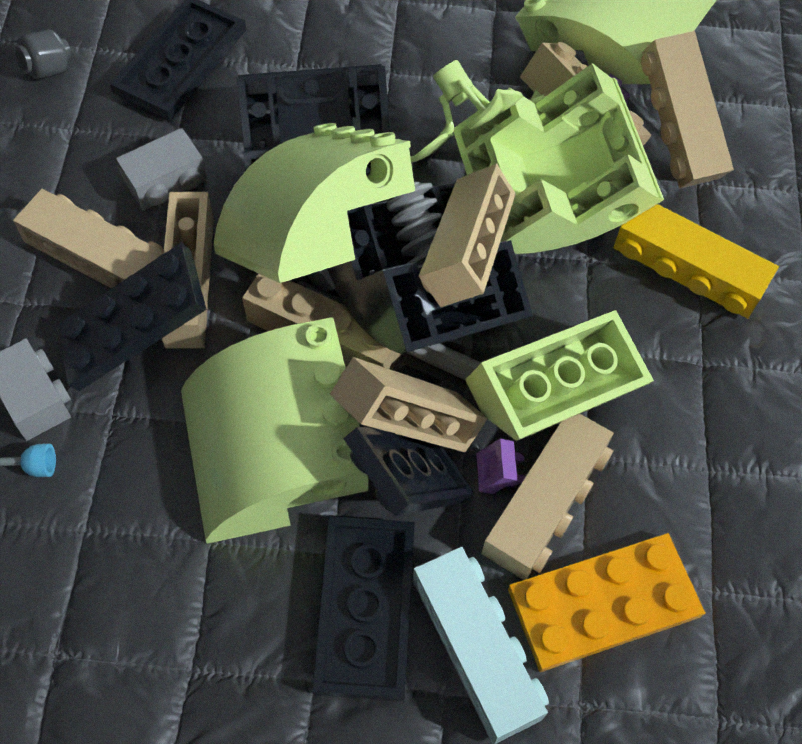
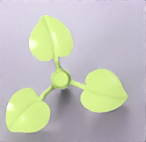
M455 60L433 75L434 80L443 93L438 99L443 106L446 126L435 140L416 155L410 156L411 163L430 156L454 136V124L449 102L452 101L455 106H458L469 99L481 113L465 126L469 130L490 121L499 113L515 105L523 97L522 93L513 90L497 89L491 103L485 108L484 106L489 101L474 87L459 61ZM535 90L530 101L536 104L545 96Z

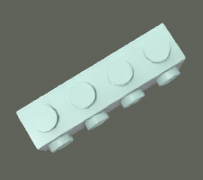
M460 547L414 568L413 583L492 744H496L542 721L548 713L545 705L549 704V701L540 681L537 678L531 680L523 665L527 659L520 642L515 636L509 638L501 623L505 621L501 605L495 596H487L481 584L484 581V575L479 563L474 557L468 559L463 547Z

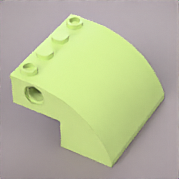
M525 0L524 7L515 18L520 24L530 51H537L541 43L558 44V42H563L574 50H583L588 65L593 63L607 75L611 73L620 79L622 84H650L648 76L644 74L642 69V52L654 39L694 31L716 0Z
M593 63L536 104L523 96L515 105L480 126L469 130L465 127L481 114L477 111L454 128V135L466 174L469 175L497 163L516 193L500 241L511 240L515 254L549 251L589 240L621 226L664 200L617 79L611 78ZM490 101L488 104H486L484 107L487 108L488 105L491 103V101Z
M328 123L313 127L314 133L285 141L267 151L248 167L236 182L224 203L215 232L213 244L215 254L278 283L355 260L347 211L415 191L409 151L411 147L410 141L395 139L393 132L374 135L373 129L355 131L354 126L337 128L336 123ZM370 162L371 171L369 175L366 176V167L367 164Z
M333 317L290 325L249 337L210 357L195 369L185 381L181 394L207 544L291 526L287 508L368 491V475L361 472L354 465L350 458L351 449L343 439L356 427H360L359 422L330 395L342 372L346 369Z

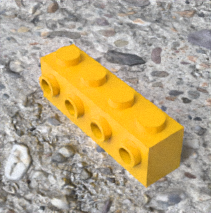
M659 204L622 224L613 247L625 257L639 261L654 269L659 275L671 278L688 287L693 293L705 296L724 306L729 312L739 314L749 319L779 268L778 265Z

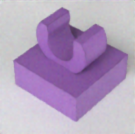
M500 438L476 453L479 492L494 494L505 487H516L524 481L526 476L518 475L516 465L524 461V456L515 452L514 441Z

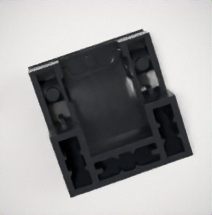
M382 64L245 74L236 77L244 141L243 160L245 171L267 151L285 141L314 133L313 127L318 125L336 123L337 128L354 126L355 131L373 129L374 135L390 132L385 66H382ZM370 162L367 164L366 167V176H368L371 171ZM389 198V199H386V200H382V201H379V202H376V203L385 202V201H390V200H392L393 198Z
M455 183L432 187L423 194L424 198L437 199V203L428 209L429 213H441L443 216ZM389 201L369 204L347 211L355 260L327 268L340 298L353 318L375 341L389 350L404 354L533 316L511 240L500 242L484 294L440 307L432 294L427 292L419 278L422 267L418 268L417 262L407 264L414 257L403 256L401 252L402 248L409 242H402L397 239V233L404 227H396L392 224L391 220L399 212H390L388 210L387 204ZM441 218L433 224L434 228H438Z

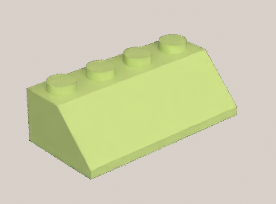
M616 310L481 362L465 379L481 413L516 441L654 381Z

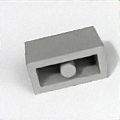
M183 128L116 158L123 181L142 211L154 205L164 203L169 199V192L191 190L200 183L207 181L203 158Z
M27 338L0 351V398L26 441L71 418L64 405L71 398L60 379L51 382L47 373L54 370L43 349L34 352Z

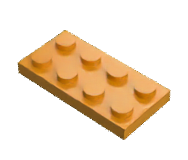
M669 533L510 584L508 588L539 672L701 618L705 614Z

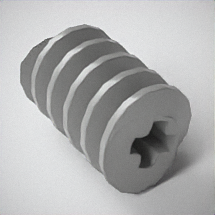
M414 182V192L393 197L388 202L387 208L390 212H399L391 221L396 227H404L396 236L398 241L409 242L401 250L403 256L414 257L407 264L417 262L418 268H421L438 229L434 228L433 224L442 218V214L429 213L428 209L437 203V199L424 198L423 194L432 188V184Z

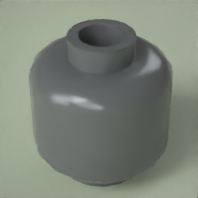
M44 29L22 35L19 45L15 47V57L23 73L29 74L34 79H44L65 72L68 59L71 58V50L64 38H60L53 30Z

